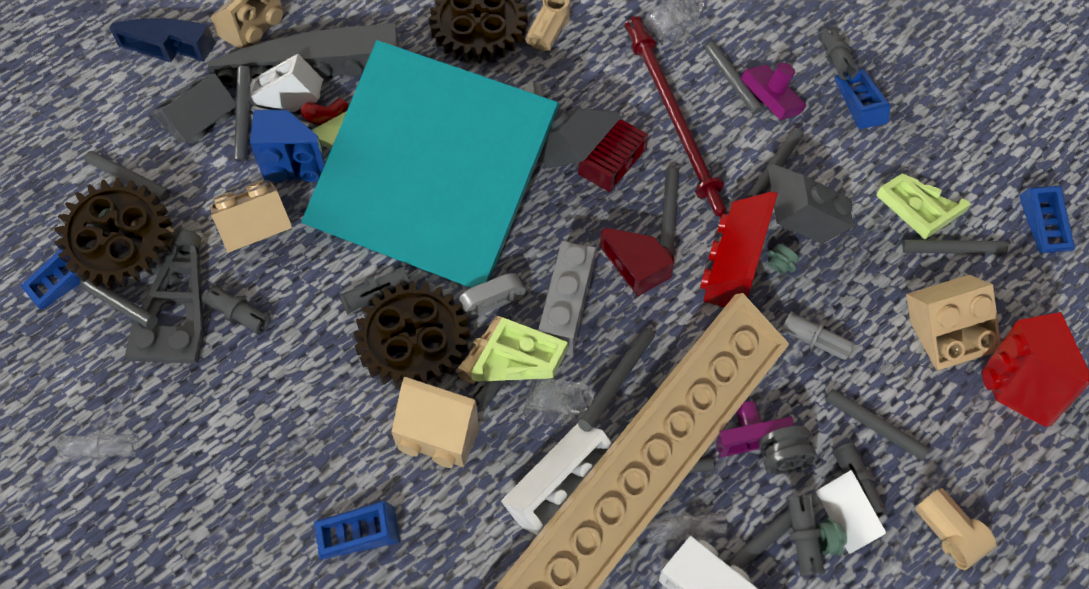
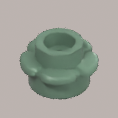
M776 244L773 250L767 251L766 254L770 259L768 265L782 275L787 270L790 273L796 270L795 265L799 261V257L788 247Z
M824 518L822 523L816 524V529H821L822 537H818L821 554L840 555L847 544L846 531L841 524L834 523L832 518Z

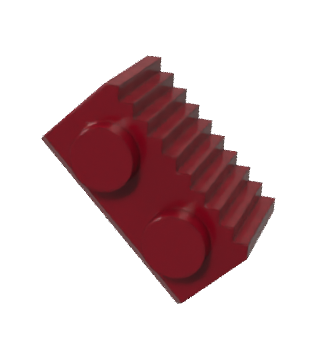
M620 118L584 161L578 162V174L604 190L611 192L646 151L648 133Z

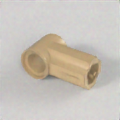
M543 0V6L526 35V43L534 49L543 52L550 51L562 28L570 22V0Z
M943 488L937 489L915 508V511L942 540L941 545L946 555L950 553L958 562L955 565L961 570L969 569L997 546L996 539L990 529L979 520H971Z

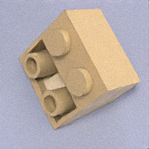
M229 0L211 16L218 37L239 49H243L257 44L261 40L262 35L272 25H277L284 15L281 0Z
M264 180L256 181L245 187L246 192L235 196L233 192L219 195L214 198L215 203L209 205L212 218L227 253L292 228L278 191L272 182L266 184Z
M966 275L906 294L910 323L937 371L995 353L1000 346L1001 341L993 284L972 275Z

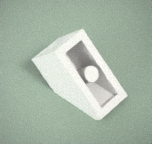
M296 54L251 80L249 104L296 112L305 103L312 102L315 104L319 100L323 79L299 54Z

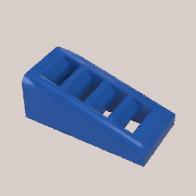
M860 69L853 79H850L847 73H845L847 80L840 79L838 75L835 76L834 80L858 129L887 124L889 122L891 105L865 69ZM862 82L863 84L855 87L849 86V84Z
M1061 185L1028 188L1020 194L1021 205L1039 253L1075 250ZM1048 202L1049 207H1040V203ZM1042 214H1052L1053 218L1043 219ZM1056 225L1058 230L1046 231L1045 226ZM1061 237L1063 243L1049 244L1047 238Z
M63 250L55 253L21 285L22 289L41 310L80 284L81 280L76 276L77 272L72 273L69 271L65 275L61 270L68 263L58 256ZM52 275H55L59 280L55 285L49 279ZM41 283L48 289L45 294L37 287Z
M386 501L314 521L318 555L321 560L400 543L395 508ZM376 518L380 519L382 532L379 533ZM366 520L369 536L363 537L361 521ZM351 524L353 540L347 542L345 525ZM336 527L338 545L335 546L331 544L330 528Z

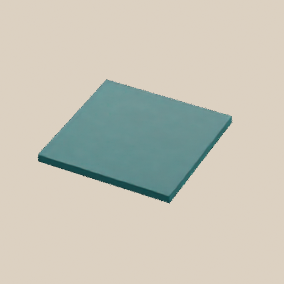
M376 40L301 223L469 288L490 281L560 105L557 101Z

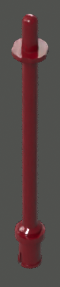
M631 17L630 19L634 27L631 26L628 20L624 24L632 41L631 48L635 55L643 57L700 184L697 186L695 193L700 199L707 197L714 214L721 217L722 213L726 214L727 211L719 194L724 187V182L719 177L712 178L653 52L656 47L654 37L648 34L642 17Z

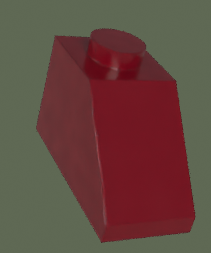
M611 228L601 230L600 248L637 297L672 278L674 257L671 251L666 246L662 247L655 237Z

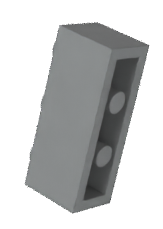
M561 241L538 331L568 342V350L565 355L573 356L595 268L596 247Z

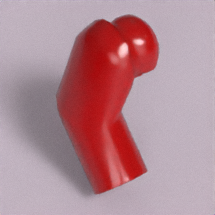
M338 98L328 107L307 102L301 108V115L307 122L320 126L347 112L349 106L342 98Z

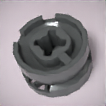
M790 426L766 434L758 441V447L762 455L766 456L764 466L768 474L772 473L771 470H773L774 475L793 472L792 469L801 467L803 470L817 461L816 450L808 441L810 433L807 427Z

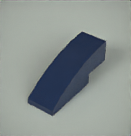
M147 18L115 22L109 27L119 47L168 62H172L177 54L204 62L215 46L209 25L193 21Z

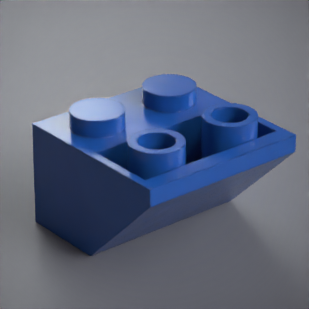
M254 110L250 145L263 179L275 183H281L289 179H301L305 182L317 181L326 163L318 136L288 110Z

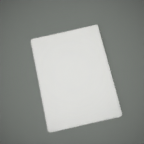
M848 471L816 491L829 518H832L834 523L841 524L847 534L845 548L849 554L886 534L853 471Z

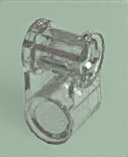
M671 0L651 9L645 16L644 24L662 46H666L667 42L671 40L675 42L680 37L697 30L701 26L702 17L700 13L704 8V0Z
M554 378L531 379L523 414L531 420L538 417L545 419L544 422L546 423L554 422L575 426L594 400V394L592 389L583 383Z

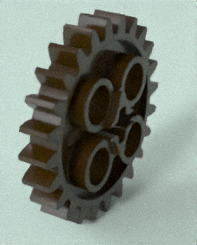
M435 0L436 7L430 8L429 24L431 37L435 38L436 46H443L444 54L453 51V58L455 60L464 55L466 63H469L472 57H476L478 64H481L483 57H488L491 62H494L495 54L505 58V49L514 52L515 43L522 44V35L527 34L528 17L526 5L521 3V0Z
M116 178L113 187H110L104 179L101 181V189L96 190L89 184L88 195L84 196L76 192L75 195L79 201L77 204L65 203L71 212L69 215H58V218L65 226L55 228L54 231L63 237L55 241V245L60 250H63L58 256L64 262H68L66 267L72 273L77 272L76 276L83 282L89 278V282L98 287L103 280V283L109 289H112L115 280H118L123 287H127L128 277L132 276L139 283L141 282L139 272L144 270L149 274H153L149 264L151 262L162 264L163 261L157 255L158 252H169L170 250L163 242V240L173 238L170 231L165 229L172 225L169 217L165 216L168 210L164 204H160L161 200L155 193L150 195L151 192L145 185L138 189L136 183L130 180L125 187L122 181ZM110 209L106 216L98 218L100 212ZM143 217L139 225L130 227L133 220ZM92 224L96 225L97 227H86V225ZM134 238V239H143V240H142V242H135V241H132L131 239ZM97 239L95 246L85 249L88 242ZM131 248L126 257L118 258L119 253L123 249Z
M411 281L409 290H404L400 283L396 285V293L392 294L385 288L383 289L385 297L383 300L374 296L371 298L374 308H362L365 318L356 319L359 330L354 332L357 342L355 349L357 355H361L360 361L362 366L368 367L370 376L373 378L380 374L382 385L387 384L393 379L395 389L399 390L404 377L421 381L428 385L429 379L433 377L438 383H442L441 372L445 371L453 375L452 362L461 364L463 358L460 352H468V342L466 340L470 339L469 328H467V315H462L461 303L455 304L452 294L443 298L442 287H438L432 293L427 282L421 290L416 289L414 281ZM424 313L432 314L428 318H418ZM390 322L398 323L396 326L391 328L384 327L386 324ZM415 332V336L409 337L410 333ZM431 343L441 344L435 349L426 348ZM395 353H407L401 358H392Z

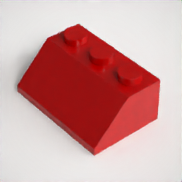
M767 192L732 202L729 215L722 213L717 233L723 235L720 242H713L709 260L713 261L714 264L712 270L705 268L700 284V289L706 290L703 302L725 308L735 294L743 293L748 298L778 193Z
M1062 312L1017 320L983 368L982 378L985 387L989 391L992 390L997 402L1044 427L1052 426L1089 386V369Z

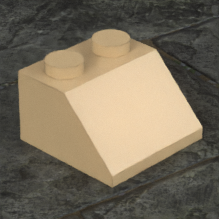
M404 377L391 431L398 449L410 456H418L419 453L431 456L435 463L446 468H452L454 464L464 467L480 429L476 400Z

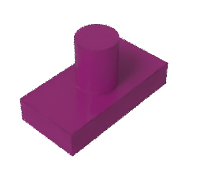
M779 63L775 71L767 64L745 70L741 77V80L779 120L797 116L807 106L788 87L796 71L787 63Z
M744 402L736 412L740 427L719 432L716 442L719 457L759 450L758 441L763 436L781 428L795 426L792 416L762 422L756 402Z

